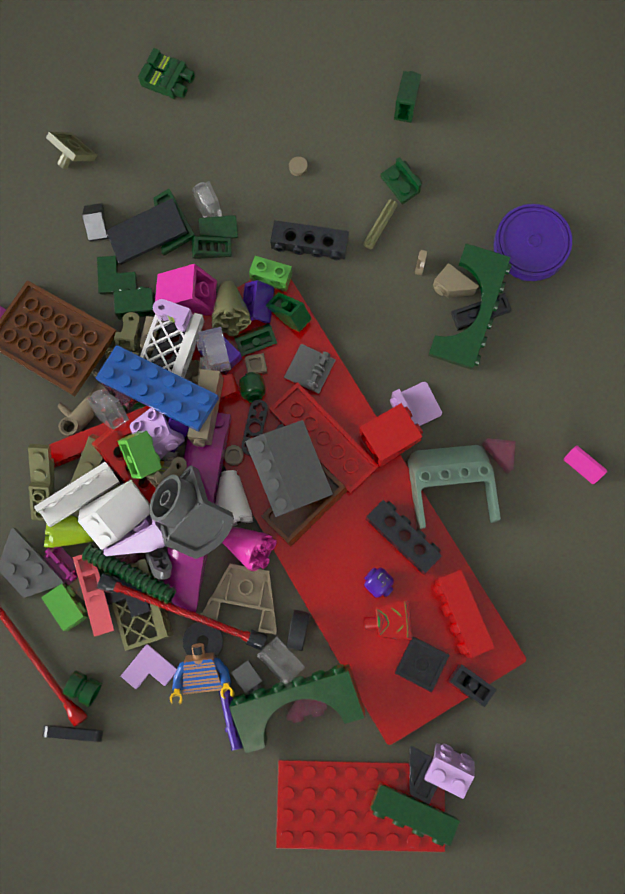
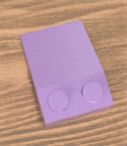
M148 515L123 538L106 547L103 552L104 555L152 552L157 548L164 547L159 523Z

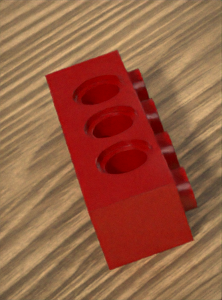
M109 428L91 444L123 483L132 480L147 501L151 503L152 496L156 490L146 476L144 484L139 486L138 481L140 478H132L130 471L126 470L127 464L122 451L119 455L114 456V449L119 446L118 440L125 436L120 430L116 431Z

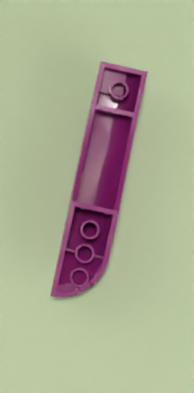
M217 413L212 444L198 447L193 445L187 437L183 456L187 464L186 469L190 465L199 469L207 499L214 504L231 425V415ZM167 547L166 553L172 564L171 576L163 581L165 585L169 584L170 587L176 588L172 602L177 607L180 606L197 613L208 554L195 559Z

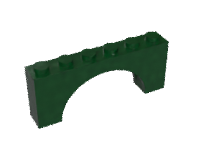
M467 243L465 244L458 266L467 269L478 282L481 292L480 311L472 325L463 332L445 337L435 335L428 356L470 370L474 366L478 367L481 355H478L480 347H485L488 337L484 335L486 329H491L494 319L490 317L492 311H497L500 300L496 299L498 293H503L506 284L503 278L505 274L509 275L512 266L509 263L511 257Z
M338 664L325 672L324 670L314 672L312 676L305 678L304 676H299L289 683L279 682L266 690L259 688L253 694L235 696L231 701L229 709L245 753L266 747L268 740L266 723L279 707L291 701L312 699L324 702L339 713L344 724L365 718V708L350 664L345 666L344 664Z

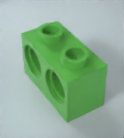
M255 256L249 271L250 281L259 280L273 286L275 289L287 292L292 277V266Z

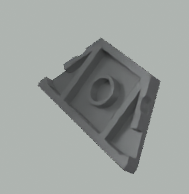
M12 528L0 560V573L21 596L26 598L50 590L61 583L66 584V581L18 529Z

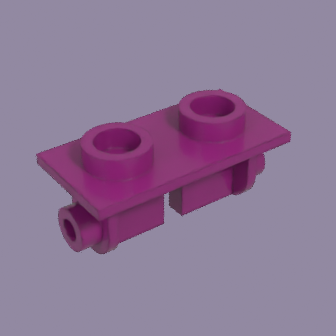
M62 547L48 548L45 551L46 555L43 557L70 585L78 577L73 559Z

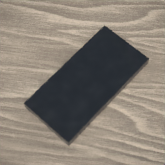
M173 198L106 230L117 260L121 265L188 233Z

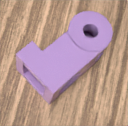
M159 299L153 304V311L158 319L172 321L178 330L186 331L193 316L189 308L165 299Z

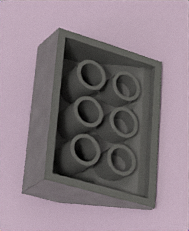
M303 420L245 441L275 517L333 495Z

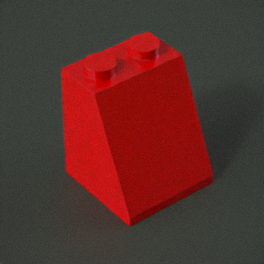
M402 403L360 427L359 436L374 461L379 465V468L422 440L421 434H423L421 427L418 423L414 424L411 419L413 417L411 411L407 406L404 407Z

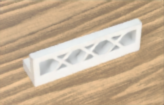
M104 462L37 504L34 508L42 515L47 525L52 527L120 482L111 467Z

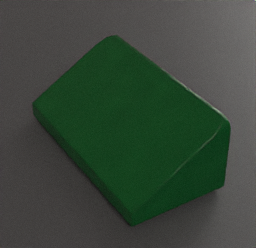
M236 215L198 219L201 237L238 238Z
M270 323L234 336L242 357L277 344Z

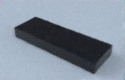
M505 293L497 296L496 300H500L497 311H492L490 318H495L512 311ZM481 301L451 311L457 330L472 325L479 314Z

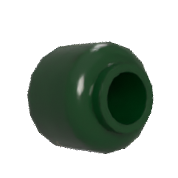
M248 372L239 380L241 396L248 402L261 400L265 395L266 388L261 375Z

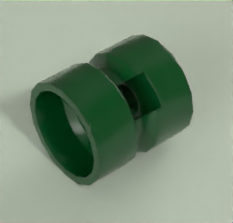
M75 670L68 679L63 694L72 699L78 697V702L90 707L98 696L102 683L93 678L87 680V675Z

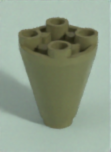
M224 281L218 289L212 314V327L220 332L228 333L229 336H236L250 325L251 316L235 283Z

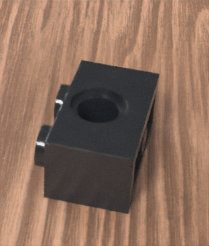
M462 664L456 667L447 681L483 707H486L497 690Z

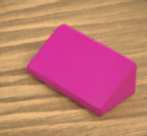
M578 445L572 448L564 458L567 464L591 484H595L607 472V469Z

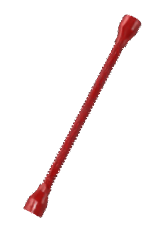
M0 607L1 621L10 631L11 635H13L14 639H16L17 643H19L20 647L24 649L23 651L27 653L26 655L36 666L37 670H39L40 674H42L43 678H45L46 682L50 684L49 686L59 697L60 701H62L72 725L76 727L88 718L87 714L81 707L74 704L69 697L63 694V689L59 687L60 685L56 683L55 678L50 674L40 658L36 656L37 654L33 652L32 647L14 623H12L2 607Z

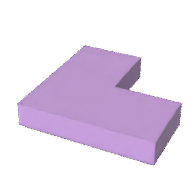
M146 644L121 677L135 689H138L149 674L166 686L174 676L177 668L149 644Z

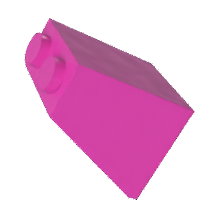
M196 264L160 273L157 275L155 302L159 299H165L189 308L192 314L212 315L216 302L217 280Z

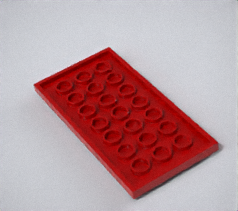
M279 760L276 848L445 852V844L440 846L432 842V837L427 835L420 837L412 832L413 829L406 825L404 828L396 826L392 823L393 819L386 816L385 819H381L373 815V810L370 809L379 783H383L420 800L409 793V763ZM438 786L428 805L445 812V790Z

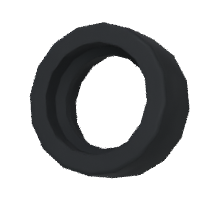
M294 610L287 648L303 651L310 612Z

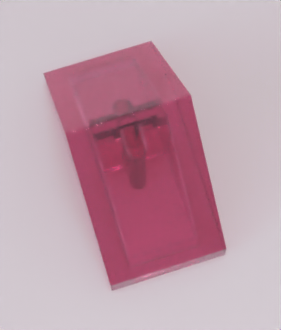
M487 438L482 446L505 473L508 474L514 469L516 441Z

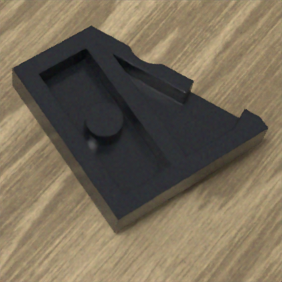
M411 745L409 748V793L430 804L438 786L425 780V775L434 757Z

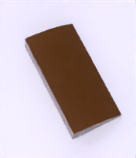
M322 464L321 466L333 495L278 517H275L272 507H270L261 516L290 547L347 492L346 487Z

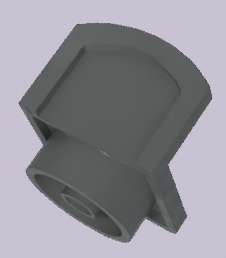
M192 465L180 477L177 475L166 477L158 485L151 499L150 516L160 525L164 545L192 558L198 559L210 553L224 541L232 529L234 522L233 513L208 501L199 469Z

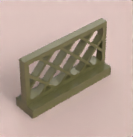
M146 558L131 564L132 568L138 567L143 573L146 572L148 576H153ZM127 601L124 607L118 604V602L112 604L125 651L174 636L167 610L150 603L152 611H150L151 614L148 620L139 615L133 617L128 626L123 623L122 619L125 611L130 614L129 609H127ZM137 618L146 622L142 632L132 628ZM149 625L155 627L156 637L150 638L145 635ZM130 631L139 635L136 643L132 645L128 641Z

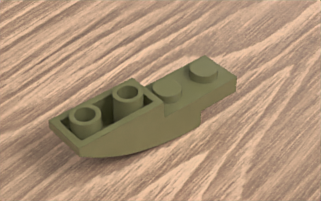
M30 444L28 446L31 478L29 485L31 519L45 521L42 515L35 510L34 506L54 494V459H51L50 445Z

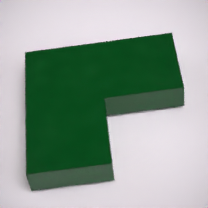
M116 255L97 257L99 295L114 294L113 292L123 288L137 289L136 272L118 273Z

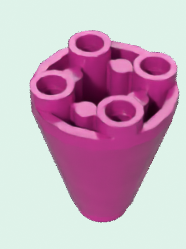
M232 526L229 534L222 542L250 571H256L260 568L265 569L269 564L268 557L276 546V540L269 534Z

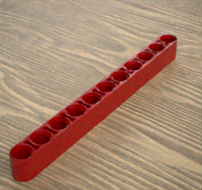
M233 374L223 376L220 402L240 394ZM145 406L49 444L51 459H54V468L81 458L88 437L92 434L101 436L111 428L116 431L120 430L124 436L131 435L130 424L149 410L150 407Z

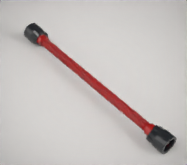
M102 573L96 588L111 594L115 591L131 595V597L134 596V598L146 601V603H151L165 610L168 609L170 612L173 611L175 614L178 613V615H183V617L185 616L202 624L205 623V625L217 628V630H222L231 635L234 634L236 637L239 636V638L241 637L243 641L247 642L246 645L258 650H262L267 635L254 630H251V632L240 631L238 628H233V626H228L219 621L216 622L214 619L211 620V618H206L204 615H199L180 606L177 607L175 604H165L164 600L159 601L158 598L143 592L140 593V591H135L133 588L130 589L128 586H123L122 583L117 582L118 578Z

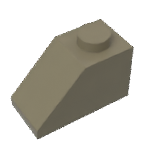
M448 263L435 278L432 287H434V290L439 295L451 298L475 295L479 286Z

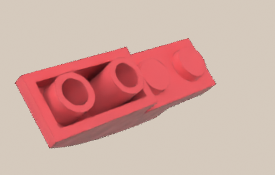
M82 555L73 557L94 637L114 631L104 591L96 588L100 579L98 568L93 566V563L89 564L87 561H83Z

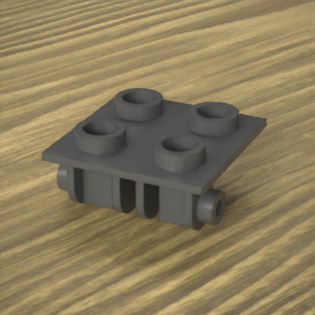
M301 344L284 378L294 383L298 382L301 386L319 394L336 360L331 358L327 352L322 354Z

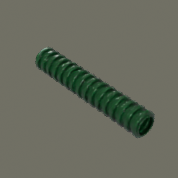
M92 544L85 548L82 554L83 561H87L89 564L93 563V566H98L100 570L104 569V572H109L110 575H115L116 578L120 577L121 581L126 580L127 584L131 583V586H136L138 590L142 589V592H147L148 595L153 594L154 598L158 597L159 601L164 600L165 604L170 603L176 593L175 587H170L169 584L165 585L164 581L159 582V579H154L152 575L148 576V573L137 570V567L132 568L131 564H127L125 561L121 562V559H116L114 555L105 556L104 550H100L98 547L94 548Z

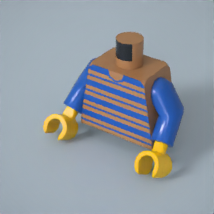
M204 644L192 645L193 655H187L185 660L179 664L174 674L172 687L174 693L170 695L171 704H173L175 696L180 697L179 704H182L183 698L180 692H183L184 695L221 690V696L226 699L225 692L230 690L231 697H234L235 692L229 686L231 685L228 667L220 658H216L214 653H205Z

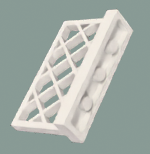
M197 313L193 314L185 335H183L181 330L168 335L164 327L173 322L168 320L162 323L155 314L140 357L144 359L146 357L150 362L162 357L166 365L162 368L185 378L205 322L203 316ZM162 328L166 336L155 341L153 337L154 332ZM181 334L183 337L182 343L174 347L170 338ZM169 340L172 348L161 353L158 344ZM156 346L160 354L149 359L147 356L148 349ZM174 351L177 356L176 360L167 364L164 356Z

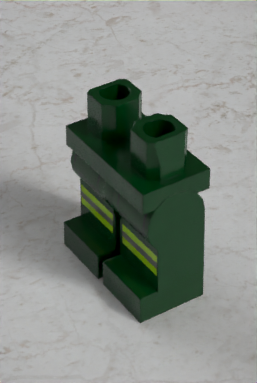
M153 48L146 61L147 64H144L138 75L141 87L169 96L172 99H175L176 96L184 98L188 89L186 85H183V82L193 83L195 79L194 71L187 68L186 62L170 58L161 54L160 50Z

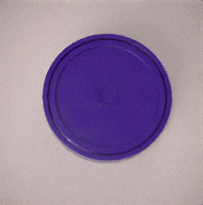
M526 204L508 212L501 220L494 237V252L511 257L509 263L512 266L509 274L526 281H539L556 274L568 259L572 249V233L566 220L554 209L540 204Z

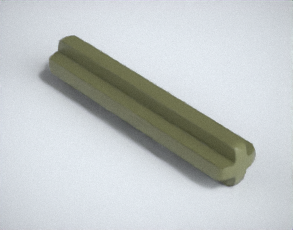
M388 200L364 241L366 248L372 249L397 208L396 201Z

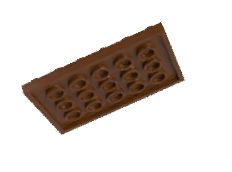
M27 280L0 318V353L75 397L113 342L117 330Z

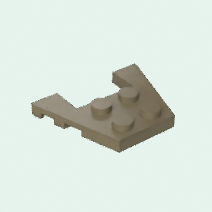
M229 564L201 615L206 616V618L209 617L211 620L214 619L217 622L221 603L262 610L258 631L277 635L270 571L261 569L250 571L245 566Z

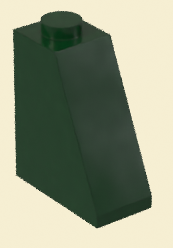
M403 71L396 99L394 120L412 123L421 74L414 71Z

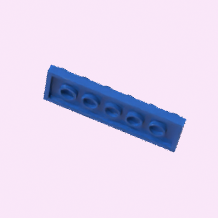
M118 345L115 346L96 376L97 381L198 432L219 399L217 394Z

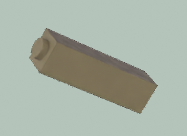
M200 370L198 385L217 394L219 399L199 432L189 427L187 437L193 445L198 447L212 444L224 379L220 371Z

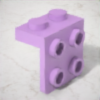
M421 382L402 392L400 389L392 392L390 399L392 407L400 403L404 407L407 406L413 415L411 419L414 424L418 423L421 426L442 415V411L426 382Z
M152 408L130 424L132 434L137 431H147L151 435L154 450L159 455L160 460L185 441L183 434L170 429L165 415Z
M437 743L434 758L425 775V780L464 799L474 779V761L465 753L459 754L453 751V748L447 744L441 745Z

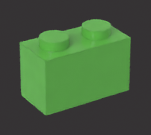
M137 431L118 440L132 478H143L162 469L160 457L153 447V439L147 431Z
M61 583L41 598L63 631H70L88 618L85 613L87 609L81 601L78 603L74 597L76 592L72 587Z

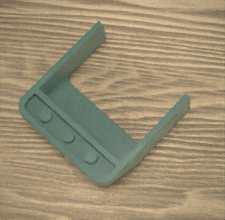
M470 445L418 450L409 456L408 466L416 526L419 530L426 527L421 490L424 487L484 481L490 523H495L501 519L494 471L483 447Z

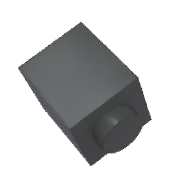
M249 660L231 672L245 693L250 691L252 694L255 690L262 687L260 682L263 679Z

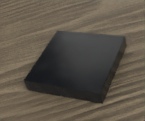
M412 636V640H410L395 674L432 692L450 655Z

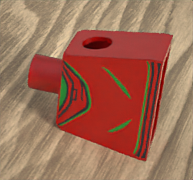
M409 600L376 607V616L364 617L365 629H377L378 637L412 640Z

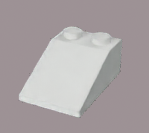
M130 480L81 507L78 522L100 549L103 550L119 541L150 515V503L133 481Z

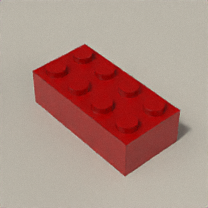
M462 570L434 581L435 586H433V590L437 598L441 597L443 602L441 609L445 617L449 616L451 621L449 628L453 636L456 635L460 642L457 646L461 655H465L466 658H473L494 649L493 642Z

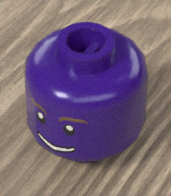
M374 567L364 577L366 580L364 583L365 588L376 598L382 595L387 597L394 590L392 587L394 579L384 568L376 569Z

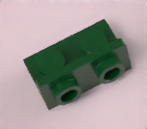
M401 157L396 159V164L381 173L380 177L402 205L421 191V179L412 173L409 164L403 161Z

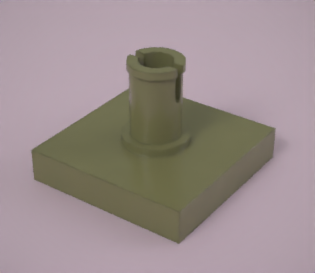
M49 132L46 137L62 152L57 164L64 169H68L71 160L95 161L97 154L73 133Z

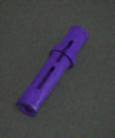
M218 690L227 727L225 732H228L231 751L241 749L243 745L229 709L233 697H231L230 690H227L225 692L226 699H224L220 694L221 690Z

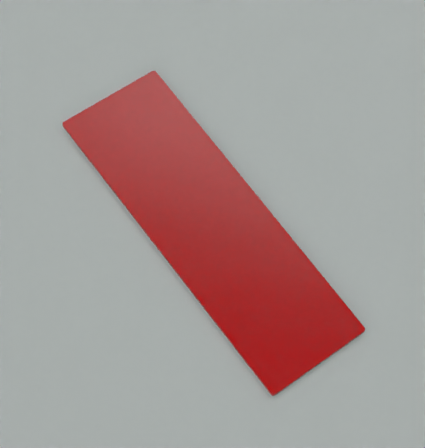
M291 279L287 292L274 288V296L280 292L304 303L312 320L298 332L286 326L271 312L270 325L277 344L243 356L242 360L227 374L234 375L239 388V380L248 373L245 357L264 353L267 373L260 374L264 379L266 393L261 400L266 402L268 406L264 434L275 430L279 424H282L269 408L296 384L284 378L300 345L303 344L322 354L323 352L329 353L330 357L336 361L320 393L318 394L305 387L303 388L373 459L359 436V430L362 425L376 418V415ZM245 283L237 287L242 299L244 295ZM202 315L205 322L198 341L213 328L212 315ZM252 320L250 325H248V327L244 330L240 331L239 334L257 328L259 326L265 325L266 323L261 322L259 320ZM220 332L238 350L234 336ZM173 337L171 342H177L180 337ZM196 344L191 360H199L203 363L206 370L217 371L211 365L212 361L209 357L205 359L198 352L200 348ZM167 354L164 358L165 360H170L173 355ZM241 393L219 403L217 413L231 415L226 448L236 445L242 449V440L252 402L243 399ZM262 405L254 408L257 412V419H259L260 411H264ZM252 423L249 430L252 433H257L260 431L261 426L258 423ZM244 454L243 461L237 466L229 465L224 459L223 464L227 471H237L251 512L263 533L271 535L276 540L274 552L340 664H344V666L350 664L362 702L388 745H392L468 698L467 695L447 682L459 664H462L485 682L491 684L526 662L524 653L422 490L421 495L426 527L421 531L426 535L425 540L429 544L433 542L440 548L441 551L439 553L442 555L424 575L366 520L368 514L382 500L385 502L390 501L397 508L395 511L400 516L405 515L411 521L410 526L415 530L417 529L409 468L401 455L384 466L377 468L351 494L347 491L291 547L261 517L271 505L252 457ZM387 517L385 519V524L388 527L395 526L394 518ZM407 531L399 533L401 540L408 541L410 539V534ZM422 545L414 547L416 554L423 555L425 553ZM374 567L376 569L384 568L394 579L392 585L394 590L387 597L382 595L376 598L364 586L366 581L364 577ZM458 570H462L495 647L473 658H466L465 655H461L457 646L460 642L456 635L453 636L449 628V624H451L449 616L445 617L441 609V605H443L441 597L437 598L433 590V586H435L434 581ZM409 600L412 636L450 655L432 692L395 674L410 640L378 637L377 629H365L364 617L376 616V607Z

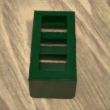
M194 236L192 239V258L204 259L232 256L231 238ZM222 243H225V252H222ZM206 244H209V251H206ZM214 244H217V251H214ZM198 245H201L202 251L198 250Z

